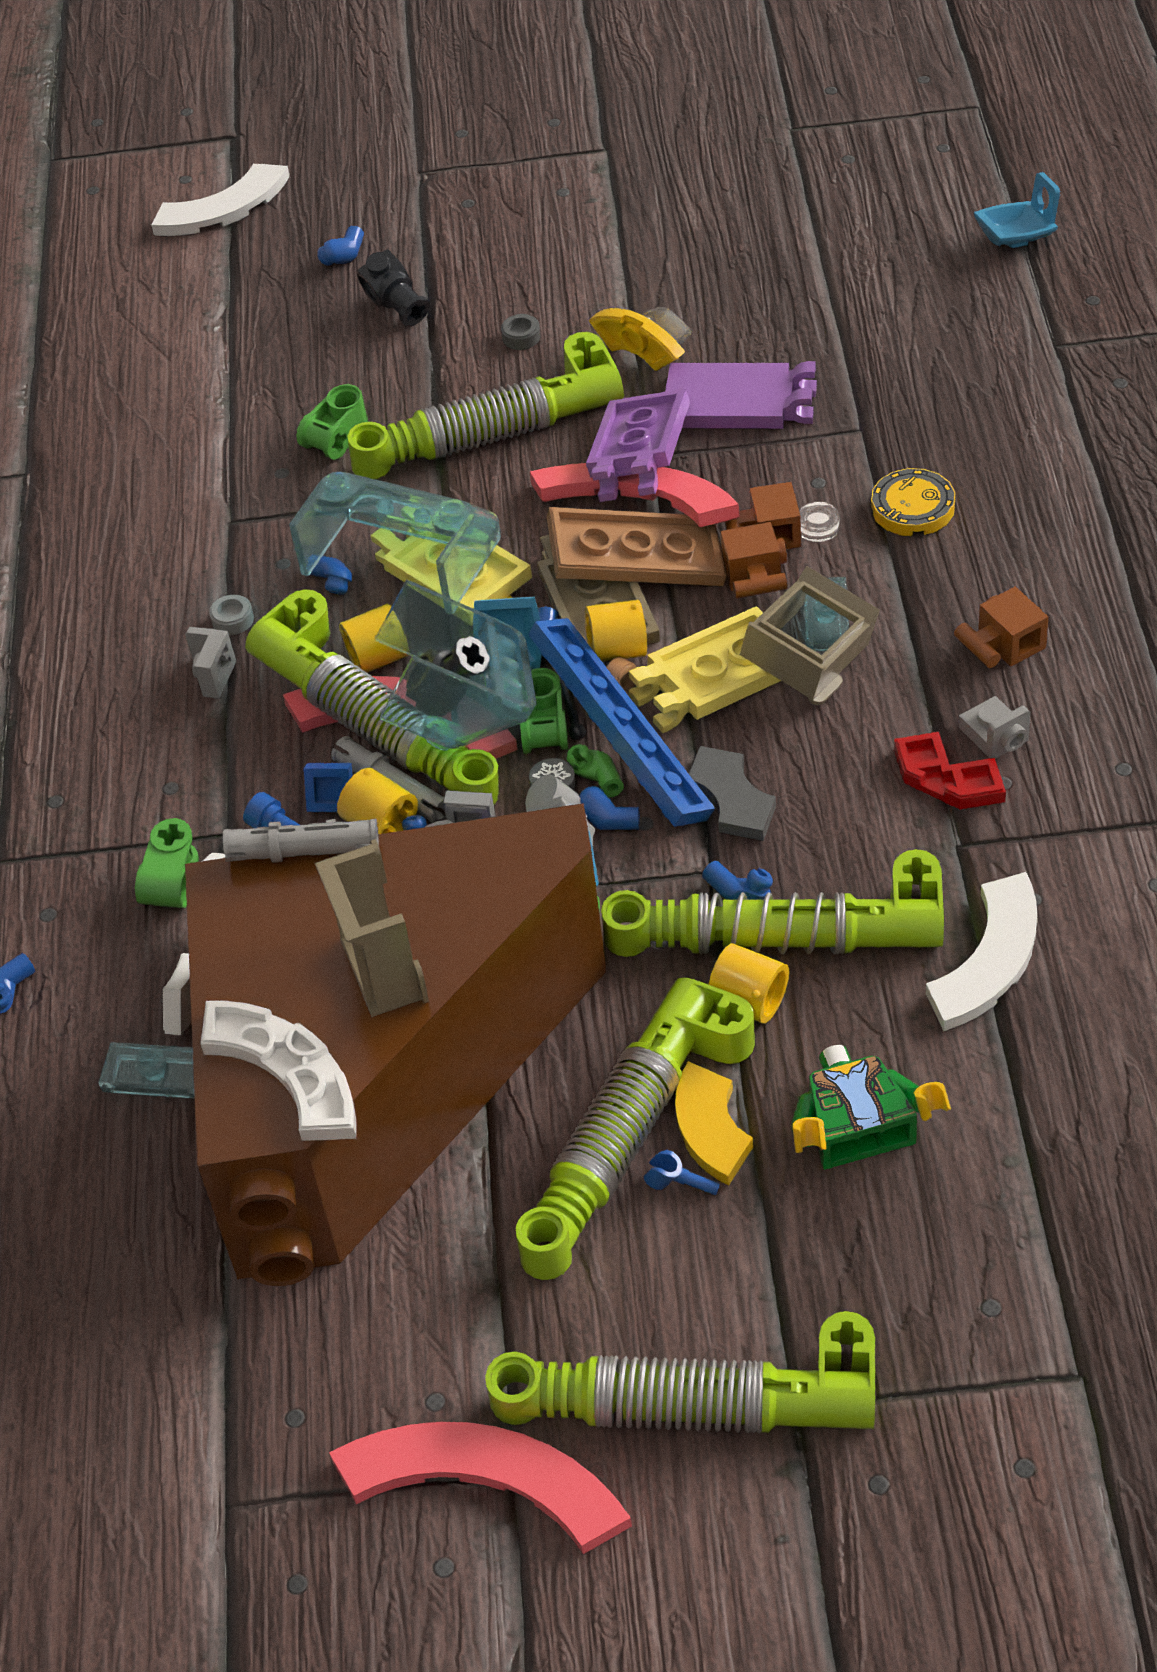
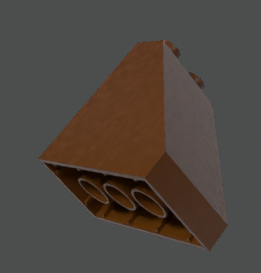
M584 803L378 834L379 849L387 878V883L383 884L389 916L392 917L401 913L403 915L413 960L418 959L422 968L429 1002L423 1003L420 1000L374 1017L370 1015L341 943L335 912L315 865L317 862L344 853L283 857V862L272 863L271 858L245 859L226 862L225 858L185 864L197 1165L237 1280L252 1277L255 1281L264 1285L288 1286L308 1278L315 1267L340 1264L606 973L592 850ZM206 1001L240 1002L271 1010L272 1015L285 1019L294 1025L300 1023L327 1046L328 1052L345 1074L354 1103L356 1139L302 1141L299 1133L297 1105L286 1087L275 1076L256 1064L242 1059L221 1055H204L201 1047V1037Z

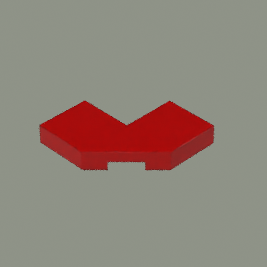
M939 732L894 739V752L905 784L959 810L1004 803L1006 801V790L995 758L949 765Z

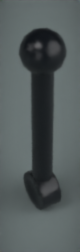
M559 676L571 723L569 735L574 740H581L586 735V728L579 722L572 692L565 686L564 681Z

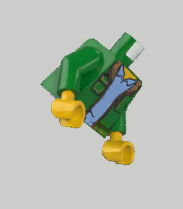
M834 1045L828 1047L819 1055V1061L823 1069L814 1071L809 1075V1091L802 1094L797 1102L791 1123L795 1152L802 1153L803 1147L818 1146L823 1169L826 1170L914 1145L917 1139L916 1112L920 1113L922 1121H927L932 1118L931 1111L943 1109L946 1112L951 1110L945 1086L940 1082H929L918 1086L894 1069H887L879 1057L871 1055L852 1061L845 1046Z

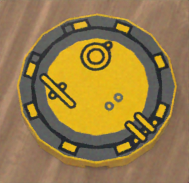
M907 468L894 471L881 478L872 489L871 508L875 521L884 529L901 536H913V531H924V535L931 534L946 526L954 516L955 491L947 479L938 473L926 469Z

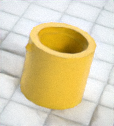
M639 600L585 607L587 643L602 662L612 661L616 657L630 659L646 656L647 633L644 613Z
M389 604L339 624L341 637L352 663L366 673L410 655L408 641L402 625Z
M370 767L361 769L350 778L341 791L337 802V813L340 818L346 822L376 819L378 834L404 831L402 826L403 820L416 815L418 811V800L415 795Z
M731 943L725 947L717 959L708 985L746 999L753 1008L754 1020L767 1023L776 1013L785 994L789 979V967L785 963Z

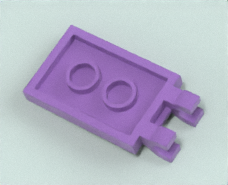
M816 361L801 362L791 371H789V363H670L665 392L679 389L687 390L690 405L682 428L783 429L784 420L813 424L814 407H804L801 405H812V397H816L817 380H805V378H815Z
M686 389L609 401L586 462L590 478L593 481L599 480L600 490L598 497L600 502L616 500L618 495L617 477L639 474V496L656 494L658 487L657 468L670 466L690 405Z

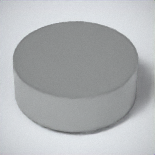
M241 595L223 596L217 599L209 610L213 628L228 631L229 635H236L246 631L254 621L251 603L246 597Z

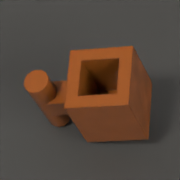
M791 482L750 488V509L739 511L740 517L737 519L725 521L726 530L771 522L776 539L783 538L786 549L801 547V515Z
M771 522L720 531L721 551L726 576L731 591L734 590L736 599L787 590L785 573H781V564L787 563L785 542L783 538L776 539Z
M1015 586L999 595L990 597L986 602L980 604L979 629L977 632L967 623H962L955 629L954 636L988 668L995 667L1001 658L1009 666H1013L1046 648L1049 617Z

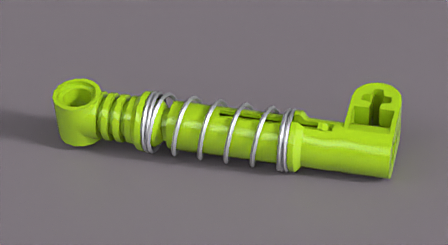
M917 849L900 854L894 861L891 899H856L851 893L843 894L842 892L840 894L837 892L834 895V899H826L822 892L818 895L817 899H800L799 895L794 892L791 899L774 900L772 894L768 892L764 900H748L746 894L742 892L738 900H723L722 903L721 896L718 893L713 895L711 902L707 893L704 895L700 893L692 894L687 900H680V906H675V900H668V906H663V900H656V906H651V900H646L639 893L623 890L608 896L603 902L601 909L605 945L614 954L624 957L638 955L647 947H651V941H656V947H663V941H668V947H675V941H680L681 947H687L692 953L700 954L703 952L707 954L709 946L716 940H723V947L733 943L741 947H751L752 951L756 953L760 952L761 947H777L781 954L786 952L787 947H803L807 954H810L814 947H830L833 954H838L839 952L843 954L852 953L857 947H943L944 940L941 866L934 855ZM913 884L919 885L921 891L920 899H911ZM630 922L632 924L622 925L621 923Z

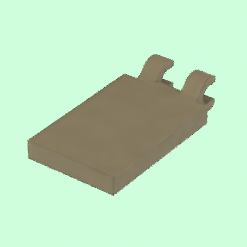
M549 535L540 537L545 551H542L543 560L537 562L538 574L553 608L558 612V619L569 618L587 642L585 630L586 606L639 600L644 613L647 645L660 641V630L638 582L556 578Z

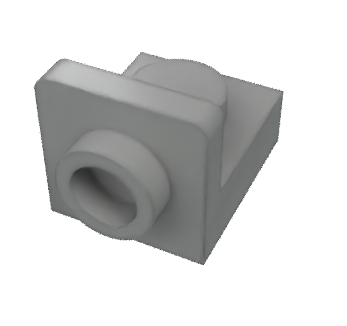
M189 627L185 636L193 658V675L198 679L204 697L219 698L236 663L228 631Z
M994 696L959 715V729L989 758L996 759L1008 751H1015L1029 740L1030 711L1025 706H1020L1011 711L1001 700Z

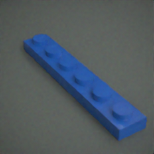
M569 618L535 621L528 633L529 637L564 681L565 686L574 694L586 710L590 719L596 723L612 744L613 749L631 769L638 782L650 794L662 810L663 815L674 827L707 821L715 807Z

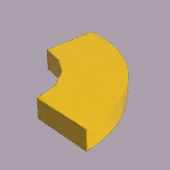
M610 308L596 313L589 319L590 324L612 352L626 350L637 354L655 371L677 360L685 352L678 342L663 328L636 312Z
M688 1061L682 1071V1076L676 1090L675 1106L679 1131L687 1151L696 1163L712 1177L729 1186L753 1149V1137L738 1128L728 1113L727 1105L733 1091L732 1080Z

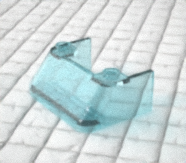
M333 472L321 479L289 524L301 574L307 576L310 575L347 520L447 544L437 558L436 566L445 611L451 613L455 611L501 538L499 519L489 510L462 500L346 472Z
M406 579L375 636V641L412 656L383 708L380 720L423 737L429 744L444 751L450 748H461L527 721L536 706V697L525 637L517 629L503 621ZM471 636L484 644L490 657V665L484 673L470 676V679H467L419 657L430 648L433 650L452 651L454 644L459 639Z

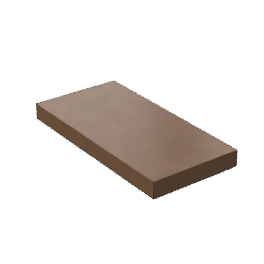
M549 507L547 524L556 578L711 586L724 585L726 571L716 524L699 527L686 514Z

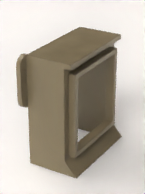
M806 566L799 579L754 622L750 621L748 623L739 655L807 696L812 704L822 705L842 685L843 679L839 673L869 644L880 609ZM806 594L854 622L822 655L780 630L798 613L804 604Z
M376 839L371 840L370 845L315 863L335 912L341 943L371 1017L420 1000L423 1003L429 1002L422 968L418 959L413 960L403 915L401 913L392 917L389 916L383 884L387 883V878Z

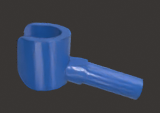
M669 1150L656 1154L649 1161V1164L656 1168H651L644 1175L646 1184L656 1190L664 1189L672 1181L716 1195L720 1186L718 1182L682 1168L680 1158L673 1151Z

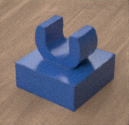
M352 763L306 764L304 767L307 812H337V802L340 793L353 776Z

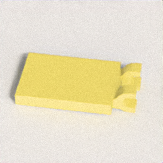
M414 504L401 513L402 519L412 525L411 528L405 531L407 538L405 541L397 538L384 526L371 534L372 542L381 547V550L375 553L377 561L384 565V570L470 624L473 623L475 600L505 599L532 578L531 567L528 563L445 513H441L433 519Z
M756 606L648 654L646 667L641 666L629 671V678L637 686L629 690L630 699L638 707L653 699V704L662 712L653 716V723L662 733H665L676 727L688 712L698 720L780 682L781 680L739 655L748 623L750 621L754 622L763 612ZM659 690L663 692L662 694L657 695Z

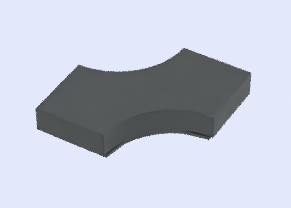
M700 746L689 775L717 809L720 816L718 820L719 832L764 841L776 808V796L758 790L747 780L744 774V754Z

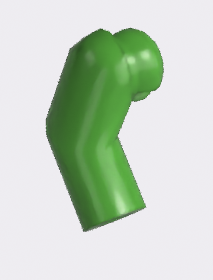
M577 744L569 749L567 762L573 767L574 773L577 776L598 782L607 797H615L622 792L623 782L612 758L608 754L598 750H589L583 744Z

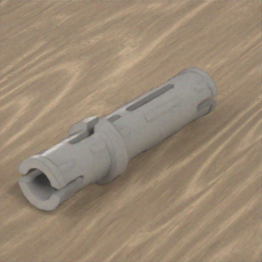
M344 736L337 741L336 745L348 751L349 755L333 748L331 758L335 763H352V772L355 774L361 769L368 767L377 770L416 796L418 800V814L428 819L431 823L445 820L446 816L433 808L434 805L445 810L443 803L445 797L391 765L389 758L382 753L370 752L349 736Z
M377 820L314 823L295 826H281L280 822H269L268 827L224 829L223 850L225 861L271 858L272 863L283 862V857L339 854L370 845V841L376 839L379 846Z

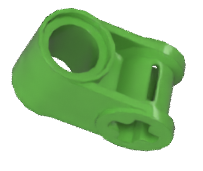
M344 384L330 390L327 396L300 421L296 434L298 444L307 449L315 447L322 450L326 457L333 460L343 456L349 447L347 437L349 431L357 424L368 422L360 389L355 385Z
M547 668L530 670L522 677L520 683L522 709L520 729L523 753H531L533 748L559 746L561 750H569L566 714L563 707L559 676Z
M177 818L166 819L159 822L152 829L143 862L139 866L136 876L135 896L138 904L177 908L187 907L185 864L199 862V855L196 848L191 845L192 831L189 824L184 820Z

